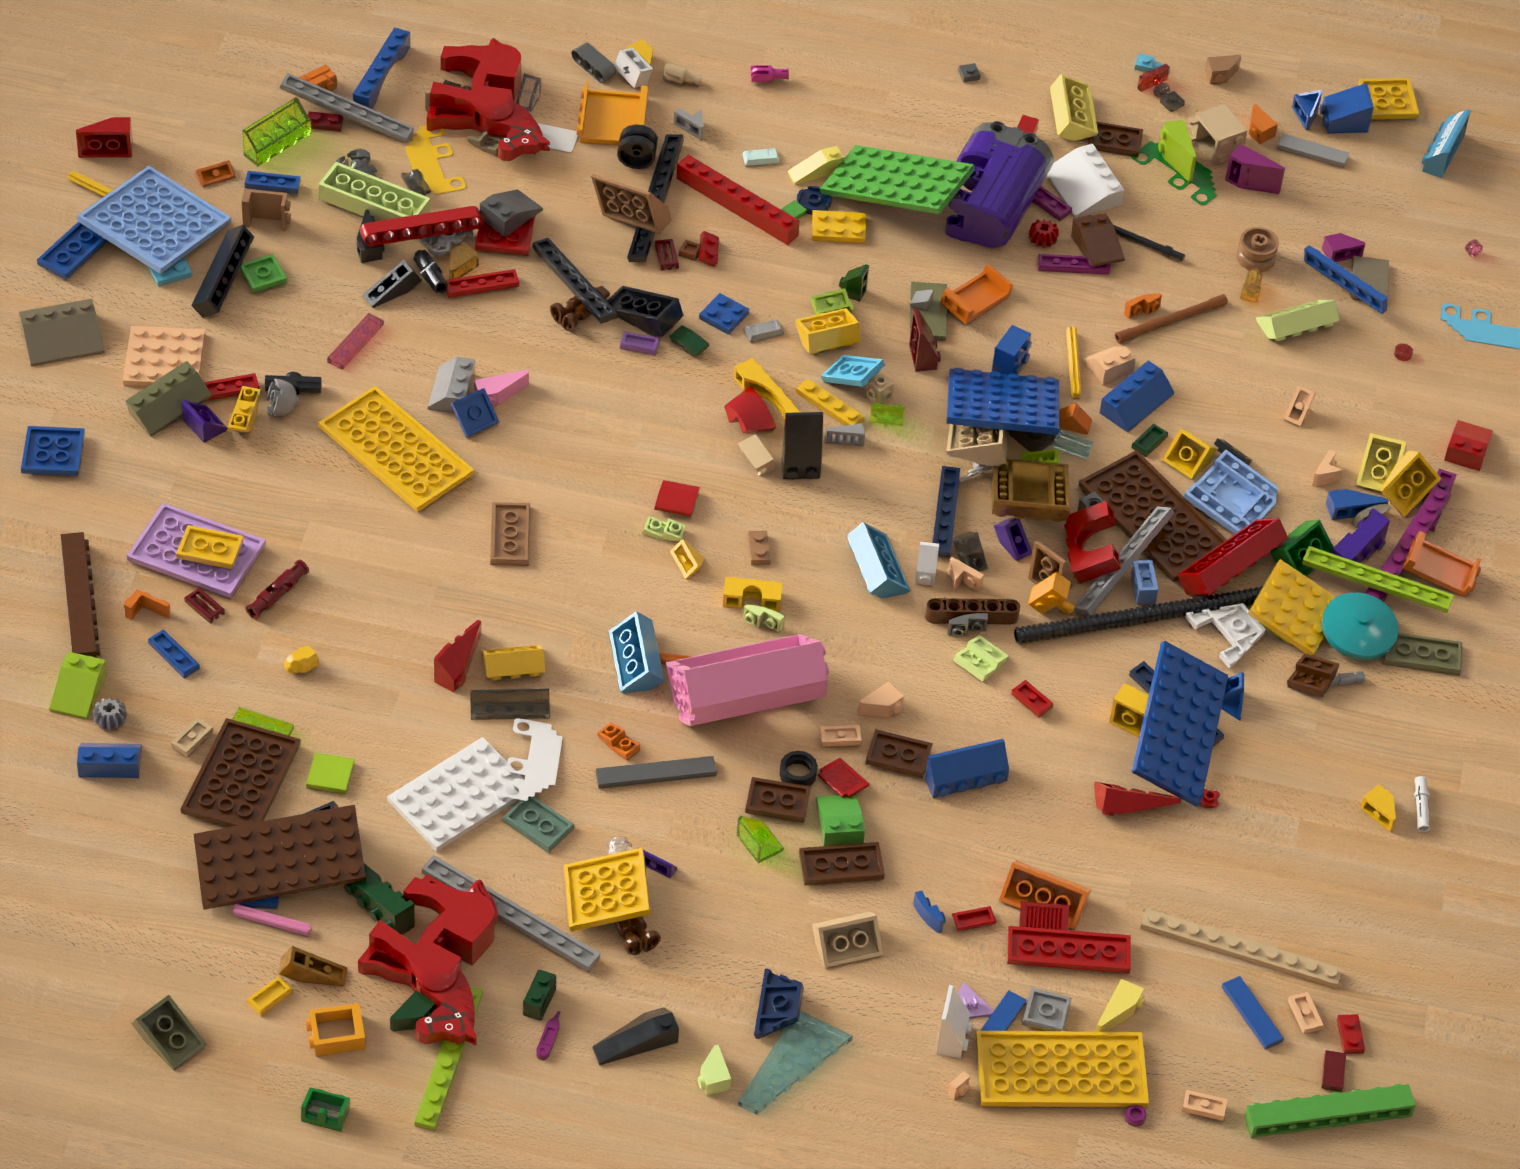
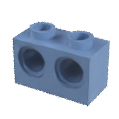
M1152 560L1133 561L1131 580L1136 604H1156L1158 585Z

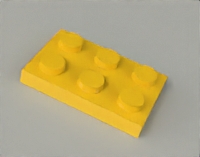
M813 210L812 241L865 243L866 213Z
M187 525L176 553L177 559L233 570L244 537Z

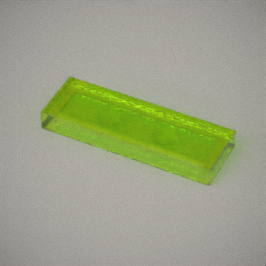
M242 707L237 709L232 718L235 721L288 736L291 735L294 729V724Z

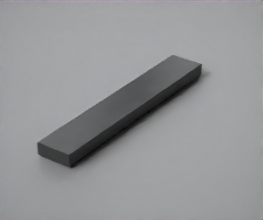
M714 756L596 768L595 772L598 789L717 775Z

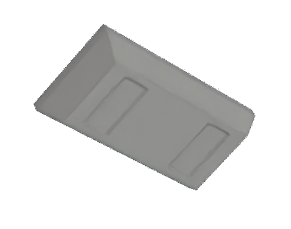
M778 320L750 325L744 328L750 342L784 335Z

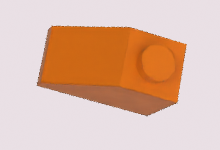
M1254 104L1250 117L1249 135L1261 144L1276 136L1278 124L1258 105Z

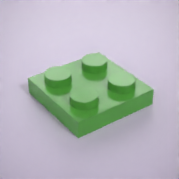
M273 254L242 263L239 268L253 294L287 283V277Z

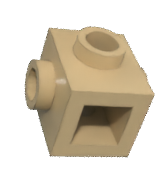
M881 373L868 381L866 396L879 407L892 399L894 384L891 379Z

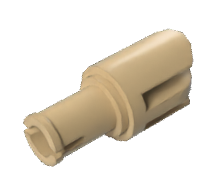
M667 63L663 79L681 85L687 82L700 86L702 76L689 73L684 67Z

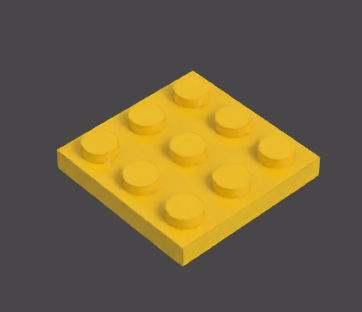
M1410 78L1359 79V85L1367 83L1374 107L1371 120L1418 119L1419 110Z

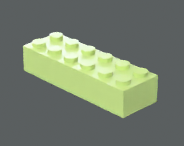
M338 162L334 163L318 184L320 200L364 216L365 210L368 209L370 215L374 216L375 221L430 213L429 197Z

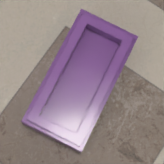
M624 331L620 349L656 356L660 338Z

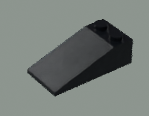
M621 286L607 300L617 312L618 318L648 334L663 337L684 316L679 298Z
M823 412L785 413L781 459L783 479L820 478Z

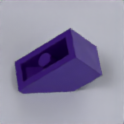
M1008 518L994 525L1000 544L1015 561L1032 554L1019 518Z

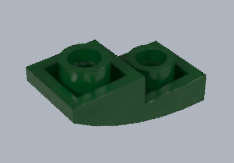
M683 325L669 336L671 342L683 346L685 352L696 357L710 346L701 336Z

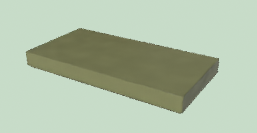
M911 282V301L916 291L934 290L933 299L928 309L918 308V310L932 330L933 338L939 341H946L947 308L940 301L943 291L947 289V284ZM910 306V331L912 323L913 306Z
M1398 633L1393 648L1384 655L1383 665L1460 676L1462 642Z

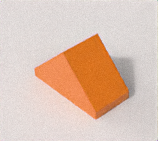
M1077 403L1059 410L1060 429L1088 435L1092 419Z

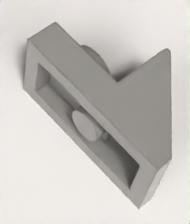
M678 108L674 112V125L702 140L704 131L702 110L700 109L691 116L689 113Z

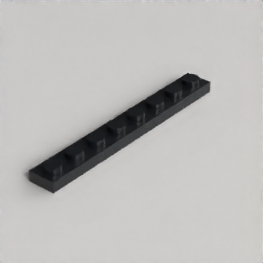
M549 238L532 243L534 251L601 324L617 319V312Z

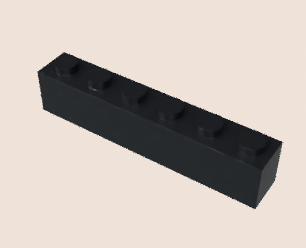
M244 225L227 230L191 305L202 318L219 313L254 239L252 233Z

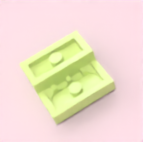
M978 635L968 642L965 649L955 654L953 661L983 682L1007 661L1009 655Z

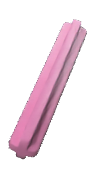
M235 904L233 908L234 916L301 935L309 936L312 929L308 923L244 905Z

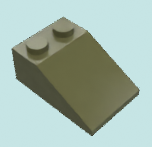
M167 995L131 1023L142 1039L172 1070L176 1069L207 1045L170 995Z

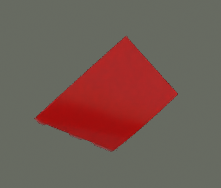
M752 387L745 389L724 406L729 423L739 422L742 433L773 431L776 428L767 405Z

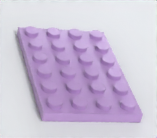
M162 503L128 553L127 561L231 598L265 547L266 540ZM187 525L243 536L244 541L233 570L177 559L176 553Z

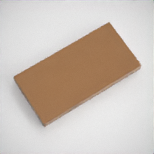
M492 502L490 565L529 566L530 503Z

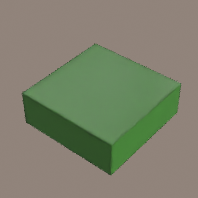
M795 200L782 208L784 212L796 219H800L807 214V209Z

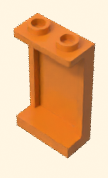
M987 264L982 273L955 290L945 289L940 303L966 325L1010 297L1013 284L990 264Z
M1419 531L1412 541L1403 569L1463 597L1469 591L1472 592L1477 583L1474 581L1475 577H1478L1482 568L1479 566L1481 559L1477 558L1475 562H1471L1424 540L1426 533Z

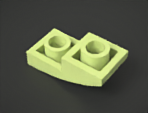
M648 516L642 534L661 540L680 541L686 525L669 518L667 522Z
M744 606L743 619L749 624H753L758 628L765 624L768 628L774 629L777 632L783 629L784 615L761 606Z

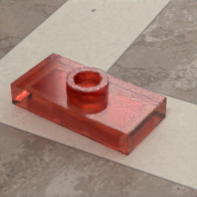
M1164 64L1140 75L1137 89L1142 92L1168 80L1170 67Z

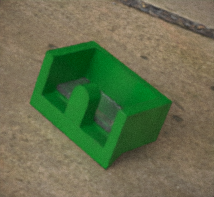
M310 1087L301 1106V1121L342 1132L344 1122L350 1110V1098Z

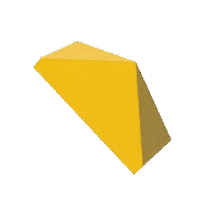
M684 539L670 551L687 580L701 567L704 557Z

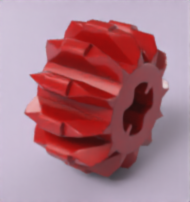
M1037 219L1030 226L1028 235L1031 243H1035L1036 247L1039 245L1043 248L1045 246L1051 247L1052 244L1057 242L1059 229L1057 224H1052L1051 220L1045 221L1043 219V221Z

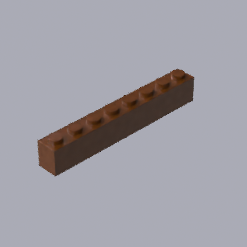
M84 532L60 534L72 652L97 658L101 654L100 645L95 644V641L99 640L98 628L94 629V625H97L96 613L92 614V610H96L95 598L91 599L90 596L94 595L93 583L89 584V580H93L92 569L87 567L91 565L90 554H86V551H90L89 540L84 539Z

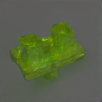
M877 402L875 404L871 403L869 422L881 423L885 427H888V424L903 425L904 407L895 404L891 406Z

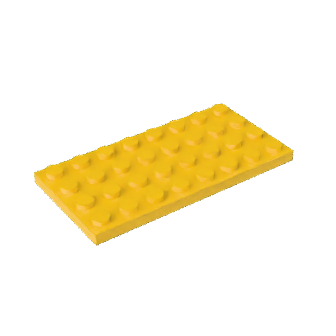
M376 386L318 422L319 428L417 513L474 475V469Z
M976 1031L981 1106L1129 1107L1138 1105L1148 1108L1149 1098L1142 1032Z

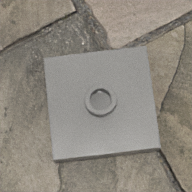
M1031 988L1022 1025L1044 1031H1063L1072 998Z

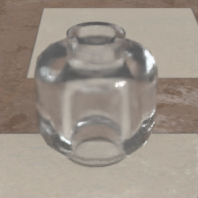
M622 836L612 837L606 844V855L632 850L631 842Z

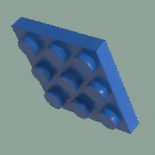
M28 426L21 473L79 476L85 428Z

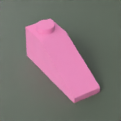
M529 370L474 380V392L485 388L492 406L499 405L529 385Z

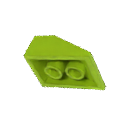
M1185 120L1164 122L1163 129L1160 130L1159 152H1162L1163 158L1188 182H1192L1196 154Z
M67 652L59 671L49 711L88 719L107 675L105 660Z

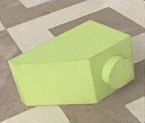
M714 1045L701 1066L700 1076L698 1077L699 1087L704 1089L706 1096L729 1091L731 1088V1076L719 1045Z

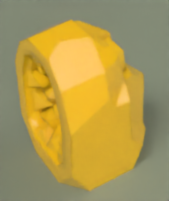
M309 645L304 646L286 658L284 668L291 674L306 673L319 665V658Z

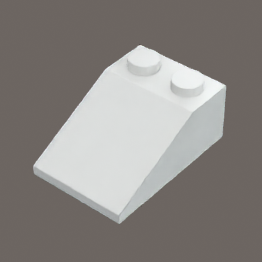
M949 985L936 1054L961 1059L962 1051H967L969 1039L965 1037L966 1034L971 1033L973 1022H969L970 1012L952 985Z

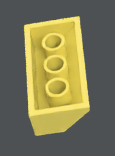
M1061 74L1050 87L1058 136L1072 142L1097 136L1098 129L1090 84Z

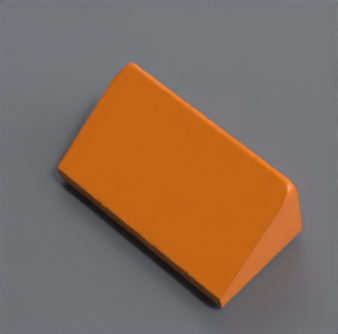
M230 160L195 171V175L202 187L236 177Z

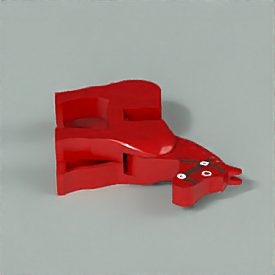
M495 38L490 40L489 45L443 47L441 70L465 73L473 78L472 89L466 90L433 81L430 91V108L426 118L428 131L438 129H473L482 133L487 132L488 135L507 137L501 139L498 143V157L502 161H512L523 154L535 155L540 150L550 151L548 146L550 141L543 137L538 123L524 107L515 102L521 86V53L515 47L502 44Z
M427 874L423 879L414 877L403 891L404 900L406 902L411 900L416 906L430 908L436 911L439 916L427 927L417 944L412 943L380 920L369 933V947L358 960V972L362 975H376L387 981L407 985L414 992L417 990L436 1003V1010L433 1011L432 1016L422 1017L416 1022V1038L420 1043L431 1044L446 1040L456 1043V1045L465 1041L472 1045H477V1036L474 1032L475 1008L473 995L465 975L461 972V960L473 966L494 941V930L498 919L497 906L480 879L475 881L468 891H461Z

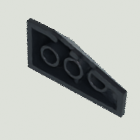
M665 1007L643 1013L592 1046L599 1065L678 1043L679 1027L671 1011Z

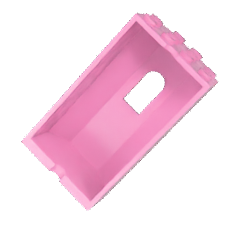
M798 634L666 662L675 707L681 710L679 713L680 721L686 725L694 726L826 697L829 668L827 663L824 662L823 655L826 654L824 644H821L819 640L809 639L808 636Z

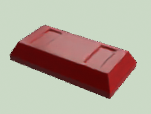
M991 906L952 913L957 931L996 924Z

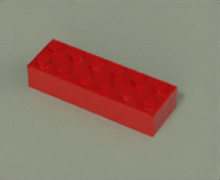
M1280 518L1256 519L1177 574L1186 595L1199 596L1206 594V596L1214 594L1218 587L1227 585L1231 578L1241 575L1245 568L1255 565L1258 559L1268 556L1270 554L1269 551L1282 546V542L1288 539V535Z

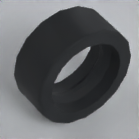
M805 751L789 752L781 760L779 772L781 781L811 786L817 776L818 765L816 759ZM792 764H803L810 769V773L805 776H794L787 771V767Z

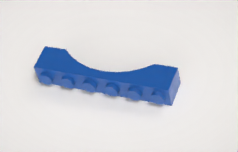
M393 28L353 93L354 102L373 109L390 69L399 59L405 57L411 47L409 31Z

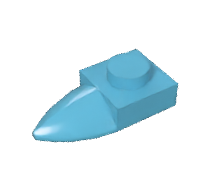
M1138 54L1134 70L1153 74H1162L1170 71L1165 65L1155 61V57Z

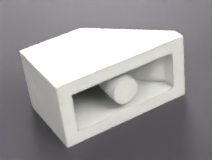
M920 542L916 584L934 586L939 544Z

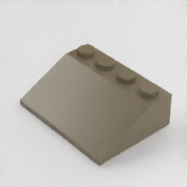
M92 299L19 312L21 330L31 366L105 353Z

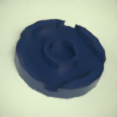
M808 186L807 189H801L797 194V202L807 209V214L812 215L813 210L828 211L831 207L832 197L821 194L819 186Z

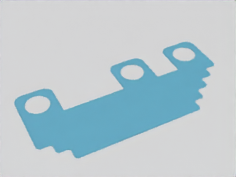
M1446 303L1442 305L1441 320L1447 321V325H1452L1453 330L1459 331L1458 334L1463 335L1464 340L1520 349V329L1490 324V311L1473 309L1471 321L1460 319V307L1458 305ZM1447 307H1454L1457 312L1454 315H1449L1445 312V309ZM1484 312L1487 318L1480 320L1476 317V313Z

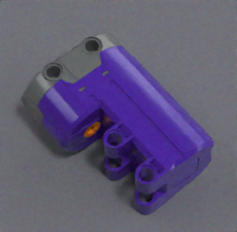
M999 121L982 123L975 128L957 159V162L974 165L975 171L963 184L971 192L959 189L949 202V208L958 214L950 215L947 218L945 233L949 237L960 241H969L989 248H1000L1006 245L1053 166L1055 158L1048 145L1034 133H1025L1017 127L1011 128Z

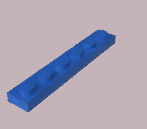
M1310 245L1304 248V262L1381 314L1387 311L1388 298L1384 294L1320 253L1319 250L1314 249Z

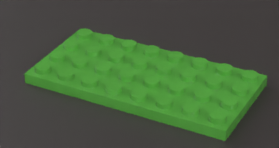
M855 145L843 162L839 164L820 187V191L824 195L940 215L975 171L973 164Z

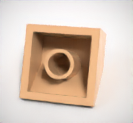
M1114 346L1084 358L1083 362L1099 382L1104 385L1133 373L1136 358L1126 346Z

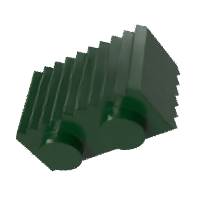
M543 970L537 971L523 1001L524 1016L539 1021L543 1020L547 1007H549L553 994L556 991L557 977L555 974Z

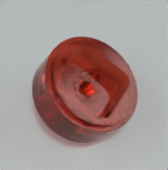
M1401 343L1395 347L1394 356L1398 360L1408 361L1411 359L1413 349L1410 345Z

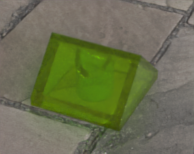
M744 816L738 818L737 837L757 863L767 860L784 850V847L763 821Z

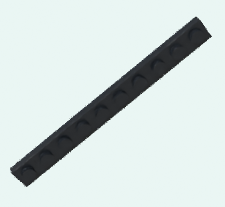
M666 134L648 192L652 193L663 203L665 202L684 142L683 134ZM636 227L627 256L628 262H646L655 232Z

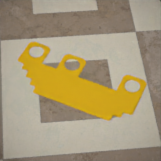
M427 125L419 126L420 131H416V136L412 137L413 141L408 142L409 146L404 147L419 187L426 188L427 191H433L435 195L465 189L466 184L462 177L445 179L437 158L453 154L450 144L444 143L432 146L429 138L444 135V129H441L438 134H432L427 130ZM439 147H447L449 152L447 154H439L437 150ZM453 180H459L462 182V185L454 188L450 183Z

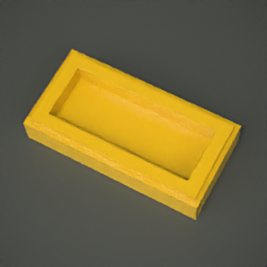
M278 976L249 997L247 1004L259 1016H262L292 994V988Z

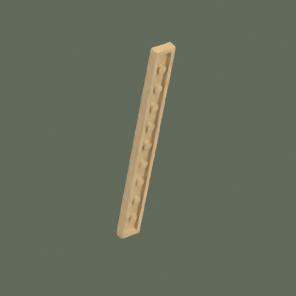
M1147 908L1140 929L1335 989H1337L1343 968Z

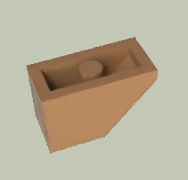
M1241 55L1207 57L1205 71L1209 83H1227L1239 70Z

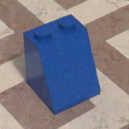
M1364 83L1324 97L1319 110L1320 115H1323V126L1326 127L1327 134L1367 133L1374 107L1368 85Z

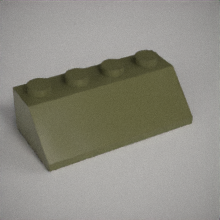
M185 361L125 402L130 415L151 437L183 416V400L201 404L212 395L198 372L188 361Z

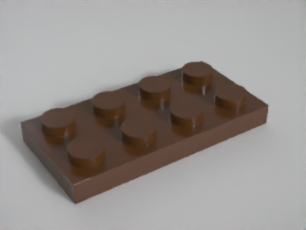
M879 842L799 848L804 886L882 880L885 877Z

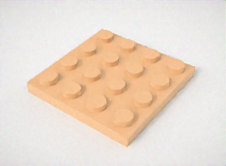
M131 326L123 385L147 387L185 361H188L200 375L205 329Z

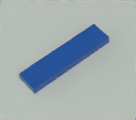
M1240 976L1222 984L1223 990L1264 1049L1283 1042V1036Z

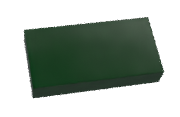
M1153 423L1132 443L1131 448L1147 457L1168 437V432Z

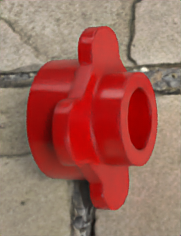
M1204 789L1200 801L1201 805L1208 809L1217 807L1219 805L1217 800L1220 797V793Z

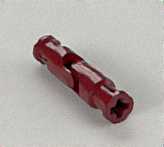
M300 559L295 561L292 568L285 570L263 590L252 604L245 607L249 616L255 620L258 619L265 609L268 610L296 585L301 576L308 574L309 567Z

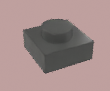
M975 63L959 66L958 71L963 82L980 80V73Z

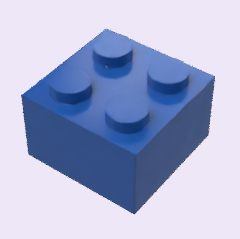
M1011 325L995 347L992 371L1008 375L1010 373L1019 374L1022 365L1026 364L1030 358L1028 352L1032 345L1030 341L1031 333Z

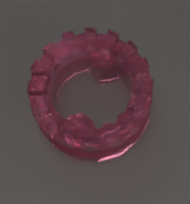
M1476 239L1470 241L1465 246V251L1471 257L1476 256V254L1479 255L1478 253H1481L1480 251L1483 249V246Z

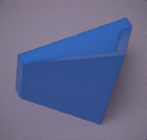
M1323 90L1294 95L1292 108L1305 130H1309L1318 115Z
M1243 672L1228 678L1221 708L1239 721H1241L1244 696Z

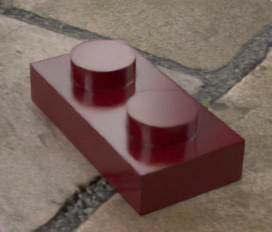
M309 111L306 128L341 132L344 118L339 114Z

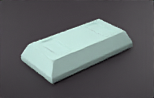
M776 148L750 150L742 153L745 166L780 163Z

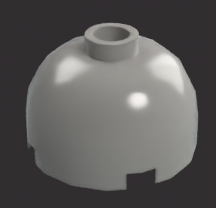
M274 379L275 382H271L267 394V400L270 401V407L267 406V413L269 416L283 417L290 414L295 406H298L299 396L296 395L294 386L288 381Z

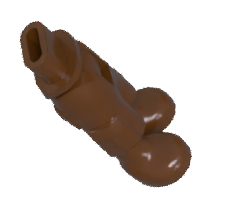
M603 286L594 287L605 300L610 296L609 291ZM576 296L567 301L566 307H563L560 303H554L550 306V312L555 322L558 324L562 322V327L568 331L577 327L578 320H585L592 315Z
M642 916L614 922L620 937L626 939L624 948L630 955L640 954L642 948L645 952H648L655 948L661 940V936L657 931H645L647 924Z

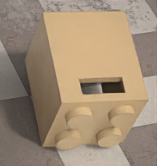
M1226 104L1200 112L1195 117L1189 119V124L1194 125L1193 132L1189 135L1191 142L1196 144L1213 166L1228 161L1230 155L1241 144L1245 145L1247 129Z

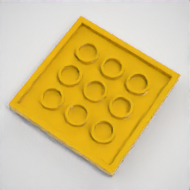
M1280 559L1257 596L1248 615L1305 654L1313 656L1324 637L1322 630L1324 611L1327 605L1336 597Z
M643 848L564 865L568 921L571 932L651 914Z

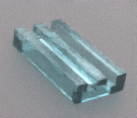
M1059 429L1052 447L1087 459L1093 441Z

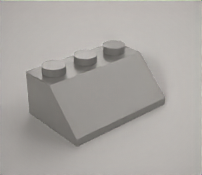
M455 357L439 366L428 404L429 410L455 413L451 403L470 394L475 376V359Z

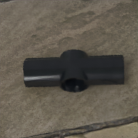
M426 250L415 252L413 260L419 267L420 274L436 294H443L447 291L448 283L442 275V270L432 260Z
M289 372L286 376L265 375V391L269 390L271 382H275L274 379H280L292 384L296 390V395H299L301 392L321 393L322 377L302 376L298 372Z

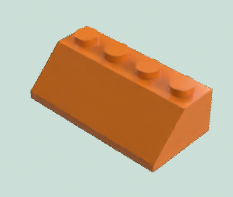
M1016 860L1011 865L999 901L1019 909L1021 901L1070 905L1068 928L1075 930L1092 889Z

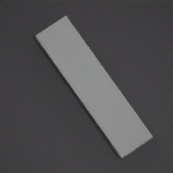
M1283 133L1277 149L1342 168H1344L1349 156V152Z

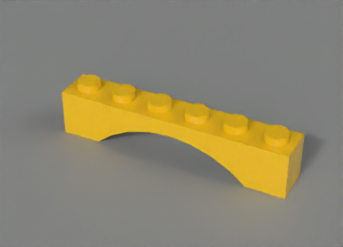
M753 358L734 366V380L743 390L748 387L755 389L761 397L777 408L782 415L784 423L785 413L802 412L795 407L791 399H788L782 388L774 383L772 377L767 375L761 364L757 363Z

